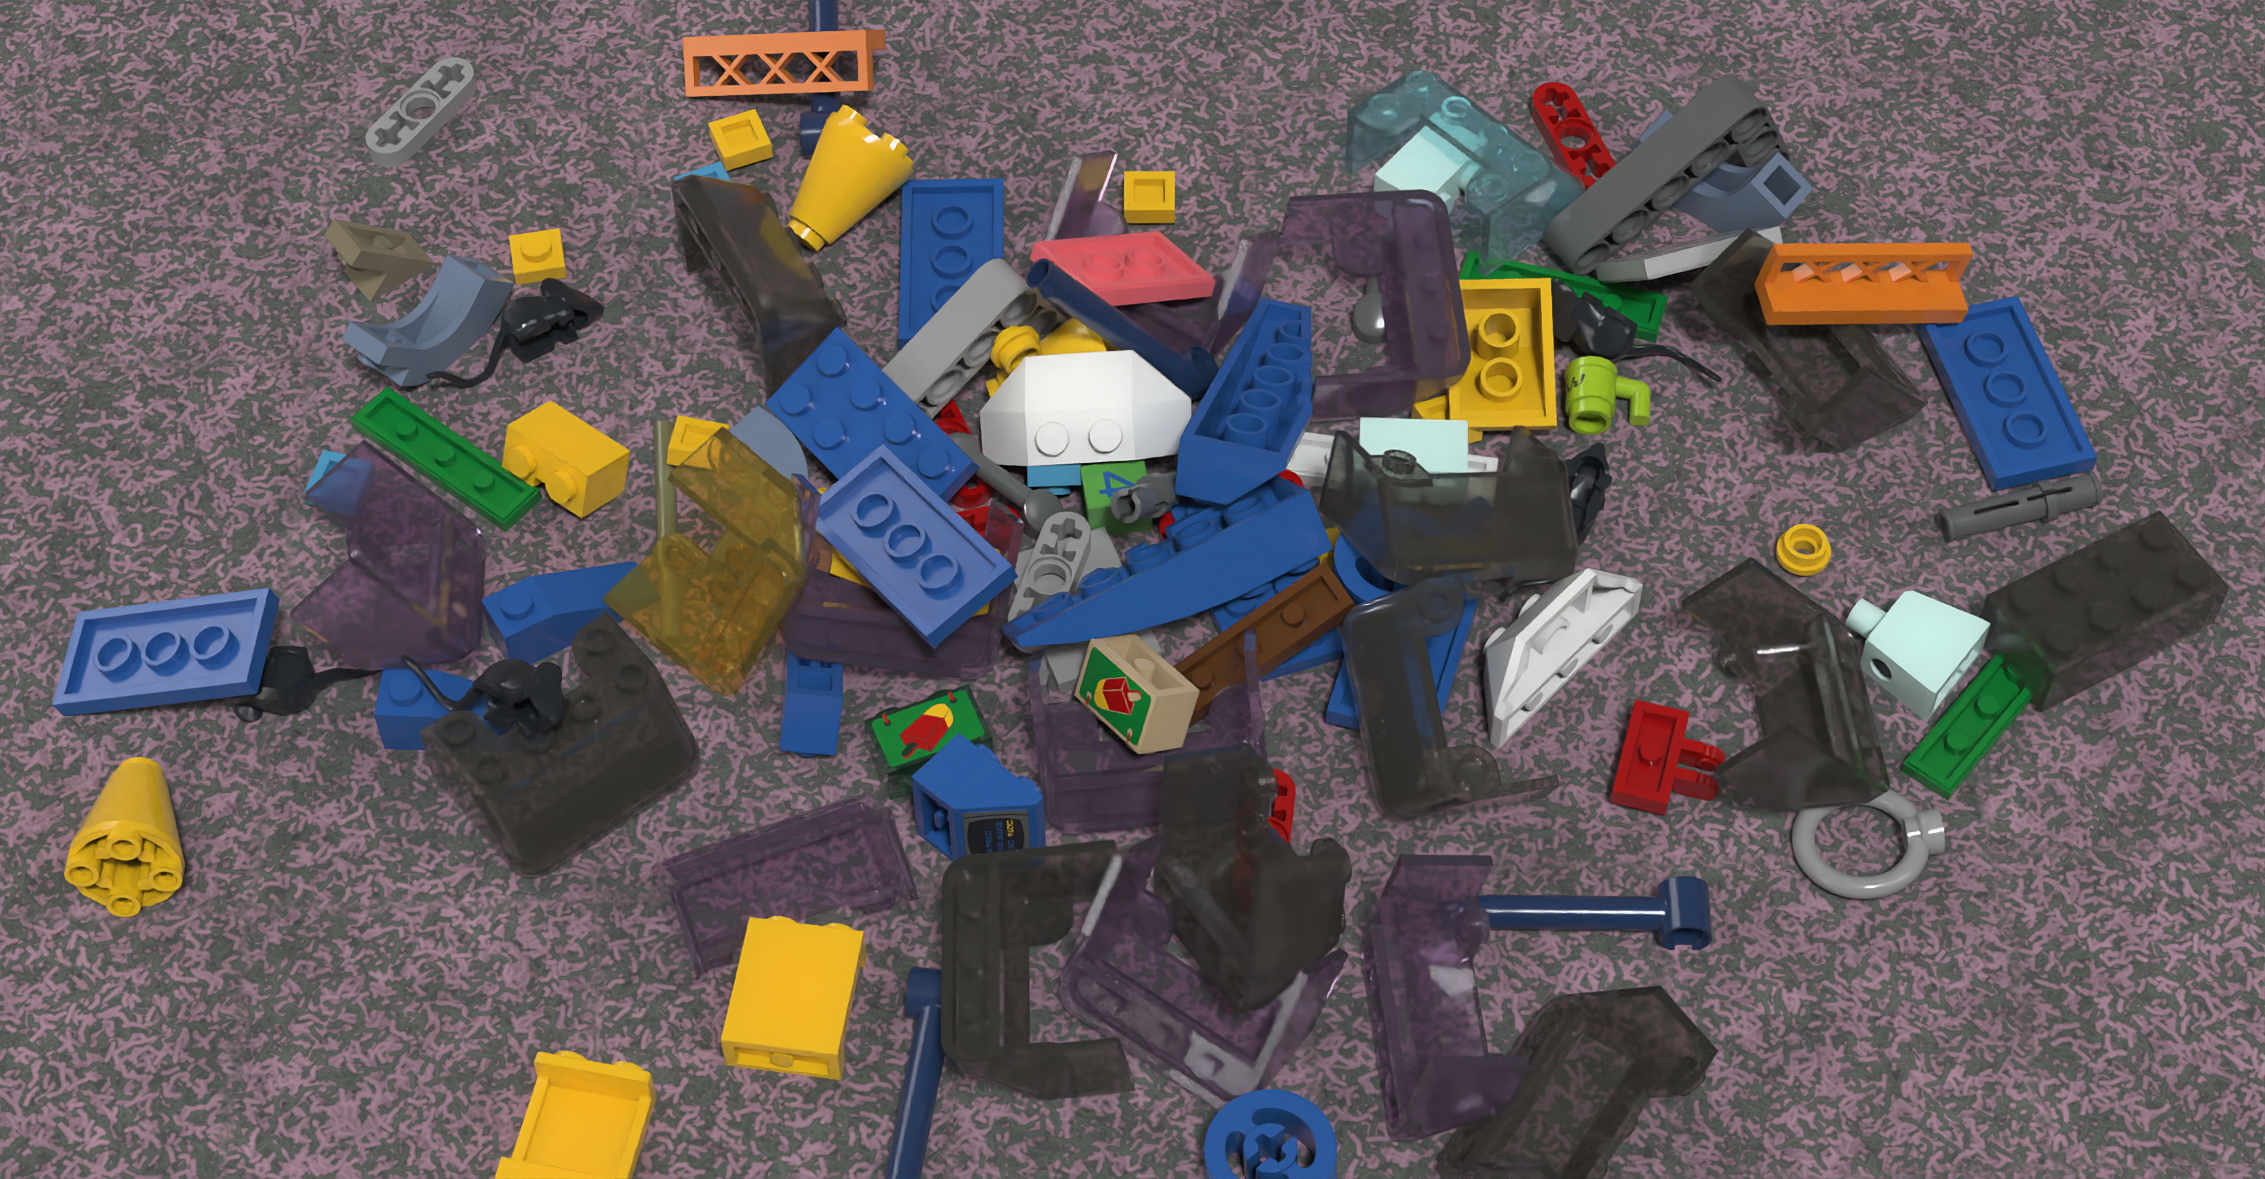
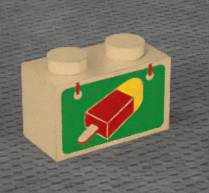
M1133 632L1090 640L1074 696L1087 706L1098 720L1104 722L1121 737L1128 748L1138 754H1154L1157 751L1181 748L1183 746L1200 690Z

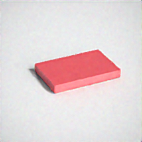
M1159 231L1034 242L1030 256L1034 263L1042 258L1054 261L1056 266L1072 276L1074 280L1079 281L1112 306L1210 297L1213 294L1216 280Z

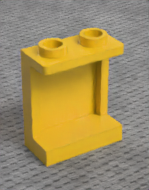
M772 916L768 919L749 917L721 1037L726 1065L841 1080L846 1060L844 1041L860 967L865 968L867 961L864 931H857L839 923H830L825 926L802 924L783 916Z
M558 1051L555 1054L537 1052L534 1060L537 1080L512 1157H501L494 1179H632L657 1098L652 1074L644 1071V1069L636 1064L625 1061H617L611 1065L589 1061L582 1055L571 1051Z

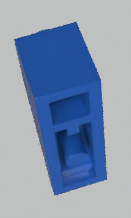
M631 561L529 576L481 599L489 634L504 659L516 658L533 664L657 605L658 596L637 563Z
M788 609L780 716V751H791L805 757H813L820 754L836 756L843 704L842 615Z
M383 668L374 717L384 749L550 755L555 728L554 725L546 730L535 729V733L531 738L522 735L518 731L516 723L509 730L499 728L483 717L489 705L486 694L466 709L461 711L450 710L436 701L412 669ZM423 670L441 693L451 700L459 701L473 687V680L439 670Z

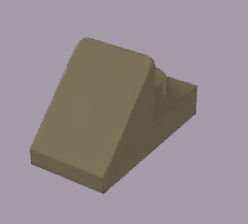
M334 219L324 234L339 252L337 254L338 259L346 265L343 271L369 301L378 298L434 265L433 260L408 232Z

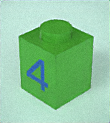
M1144 459L1080 466L1081 499L1085 519L1088 521L1091 530L1105 526L1108 535L1153 530L1152 518L1145 516L1136 522L1126 524L1123 523L1125 517L1118 520L1111 510V498L1116 491L1134 486L1138 479L1147 475Z

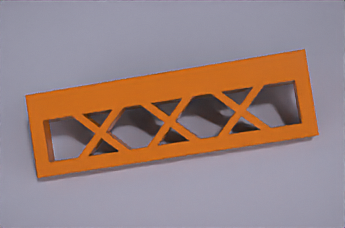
M885 29L683 37L686 97L871 91L874 90L872 50H886ZM843 51H857L858 81H844L830 67ZM816 52L830 53L823 60ZM784 53L778 61L771 55ZM797 53H804L817 66L804 83H799L785 69ZM757 54L771 68L759 84H753L739 70L749 57ZM738 55L733 63L726 56ZM700 56H712L726 70L714 86H700ZM825 74L832 82L818 81ZM778 76L785 82L772 84ZM734 78L740 85L727 84Z
M1969 243L1773 244L1754 285L1767 325L1962 323L1969 309L1959 280L1968 266L1973 252ZM1805 262V264L1791 271H1780L1784 263ZM1841 262H1855L1841 270H1828ZM1890 262H1903L1889 270H1876ZM1938 262H1949L1945 269L1925 270Z

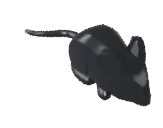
M546 278L540 284L542 295L515 299L504 308L501 314L500 331L495 339L488 364L481 374L472 379H463L452 373L435 371L426 374L427 379L442 378L460 387L472 388L487 380L494 373L505 345L523 363L530 362L554 351V343L560 341L567 345L578 340L579 337L575 330L587 327L604 312V307L592 297L570 288L562 281L555 278Z
M1557 278L1552 280L1553 332L1559 340L1563 342L1573 340L1587 356L1602 357L1611 362L1631 356L1648 354L1667 355L1682 361L1717 382L1722 380L1719 375L1672 347L1656 344L1634 345L1635 334L1638 328L1637 323L1610 306H1607L1605 309L1599 306L1601 301L1585 291L1582 297L1579 298L1568 285Z
M1597 442L1588 450L1577 454L1572 459H1565L1559 482L1554 484L1547 500L1541 526L1548 534L1553 536L1556 545L1565 556V567L1561 572L1553 575L1520 581L1508 591V596H1512L1522 588L1555 584L1557 581L1570 576L1574 571L1576 556L1569 543H1584L1598 517L1599 510L1604 509L1605 491L1611 485L1613 479L1610 476L1603 443Z
M412 641L395 644L386 651L378 662L371 666L357 669L332 668L316 673L310 661L306 647L270 648L269 656H266L258 693L224 697L223 699L231 705L236 716L246 723L258 721L263 715V710L278 714L297 713L307 708L314 701L318 689L335 681L371 676L381 672L398 651L411 646Z
M406 655L400 656V660L415 672L431 695L443 707L461 711L486 694L489 705L483 714L484 719L494 726L505 730L511 729L514 723H516L518 731L529 738L534 735L535 729L546 730L550 726L556 725L572 704L569 696H563L561 690V668L552 662H543L536 668L516 658L498 661L489 666L472 683L473 687L459 701H454L441 693L414 660Z

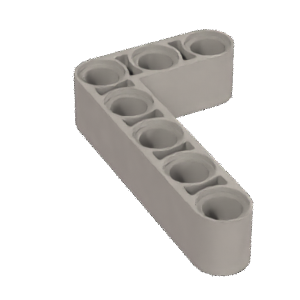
M1000 258L992 259L982 265L882 370L933 419L990 359L994 340L1004 329L1014 325L1019 327L1025 325L1032 326L1039 334V340H1041L1066 322L1067 319L1047 299L1044 300L1041 294L1029 287L1026 280L1005 260Z

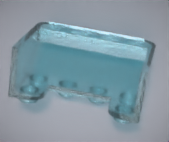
M1417 70L1406 73L1347 111L1345 169L1351 174L1403 142L1425 125L1485 169V171L1471 179L1465 188V203L1467 207L1483 219L1479 272L1484 276L1489 275L1507 261L1541 240L1549 222L1585 192V185L1577 175L1472 98L1428 71Z

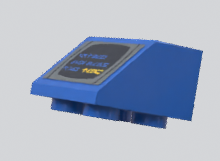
M958 733L912 776L917 834L956 865L973 866L1039 862L1046 855L1044 797L1042 792L1029 778L1022 775L1016 777L1003 767L997 756L987 746L980 743L974 745Z

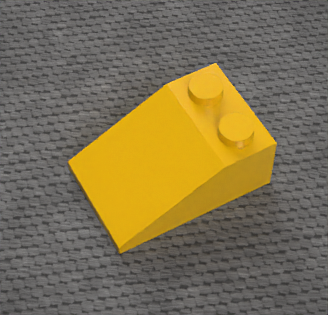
M1551 278L1445 280L1443 314L1449 420L1468 421V429L1474 431L1556 429Z

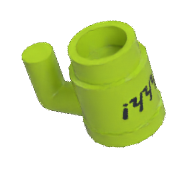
M1586 356L1572 360L1565 369V411L1569 417V426L1580 434L1597 435L1607 431L1611 426V417L1614 416L1616 410V397L1629 400V422L1631 425L1648 426L1650 424L1651 410L1650 387L1643 381L1617 376L1616 366L1610 360L1602 357Z

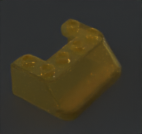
M722 426L676 467L667 479L726 527L710 555L707 554L693 539L675 532L667 533L656 542L651 553L604 596L602 601L709 689L721 695H732L750 679L807 584L808 573L802 502L796 486L791 480L784 477L752 451L747 444L740 441Z

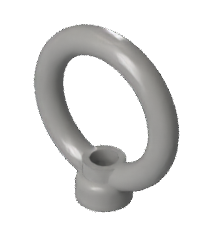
M1847 783L1818 793L1803 806L1793 825L1792 847L1795 858L1803 872L1823 889L1848 898L1875 899L1904 889L1921 873L1928 856L1944 854L1945 834L1942 817L1938 809L1922 810L1919 812L1910 801L1893 790L1875 784ZM1865 805L1881 809L1900 823L1906 851L1905 855L1895 867L1882 874L1862 877L1842 873L1828 865L1816 849L1815 832L1818 824L1826 815L1845 806Z

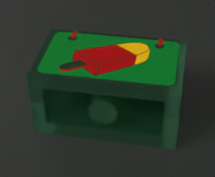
M969 684L953 690L943 689L936 691L927 699L901 708H887L880 711L874 717L863 720L866 747L890 801L913 793L912 776L958 733L974 745L978 743L983 744L994 753L993 736Z

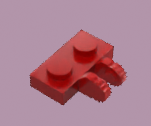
M1635 699L1610 803L1666 816L1672 789L1680 795L1705 801L1715 800L1719 790V782L1716 781V778H1712L1711 775L1708 776L1705 773L1700 774L1698 771L1677 766L1680 761L1685 766L1718 773L1719 770L1722 771V768H1724L1726 753H1723V750L1719 749L1718 746L1706 745L1703 742L1684 738L1690 714L1689 711Z

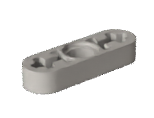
M458 57L445 58L434 64L367 131L365 139L371 160L379 166L388 168L406 163L475 94L477 84L472 65L465 59ZM459 77L462 78L461 82H457L456 80ZM449 80L450 82L445 86L444 81ZM429 107L435 110L430 117L425 119L409 117L410 113L417 108ZM398 139L399 143L397 145L392 144ZM381 143H388L384 147H381Z
M1059 512L1050 516L1045 521L1010 608L1008 622L1058 592L1066 591L1070 592L1071 596L1074 595L1091 551V529L1088 521L1083 516L1074 512ZM1066 534H1072L1075 538H1071L1068 541L1064 551L1065 558L1059 556L1058 540H1063ZM1054 573L1060 575L1065 580V583L1057 590L1046 591L1037 587L1035 581L1043 574ZM1011 641L1018 650L1031 654L1044 652L1054 645L1019 647Z

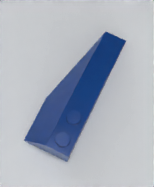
M1261 297L1180 437L1174 494L1191 497L1194 501L1201 504L1219 503L1228 505L1287 468L1312 420V352H1310L1312 332L1310 307Z
M1276 475L1228 505L1219 503L1209 504L1164 528L1168 537L1164 541L1150 546L1140 542L1124 552L1127 563L1121 567L1095 569L1081 578L1082 581L1078 584L1080 591L1071 596L1070 592H1058L1002 625L1001 628L1004 635L1019 647L1082 642L1136 632L1186 618L1239 596L1248 598L1261 594L1270 588L1271 580L1287 572L1295 574L1312 568L1319 562L1318 556L1333 548L1310 491Z

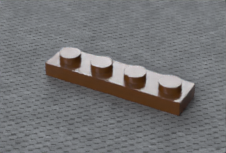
M1325 561L1173 666L1200 690L1189 727L1359 611Z

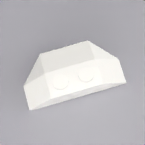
M1134 350L1026 356L980 410L982 452L997 465L1016 466L1127 461L1179 454L1180 437L1193 416L1192 399Z
M1590 568L1584 569L1557 581L1542 596L1539 594L1533 595L1524 604L1518 619L1509 628L1501 627L1490 636L1483 649V654L1486 655L1483 682L1491 744L1499 749L1638 613L1643 587L1642 583L1626 576Z

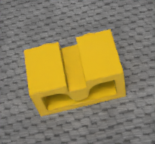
M550 400L507 425L502 468L532 487L542 482L545 483L549 498L580 518H583L616 498L625 489L630 450Z

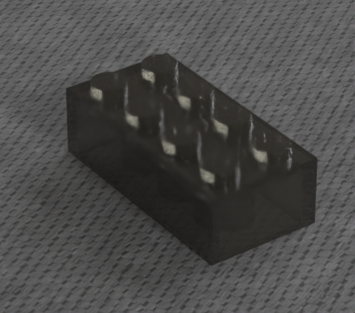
M2159 510L1988 594L1979 618L1990 623L1984 647L1992 657L1995 655L2000 656L2003 660V670L2006 672L2007 667L2011 669L2017 677L2015 684L2021 691L2025 687L2031 693V703L2041 713L2214 624L2230 587Z

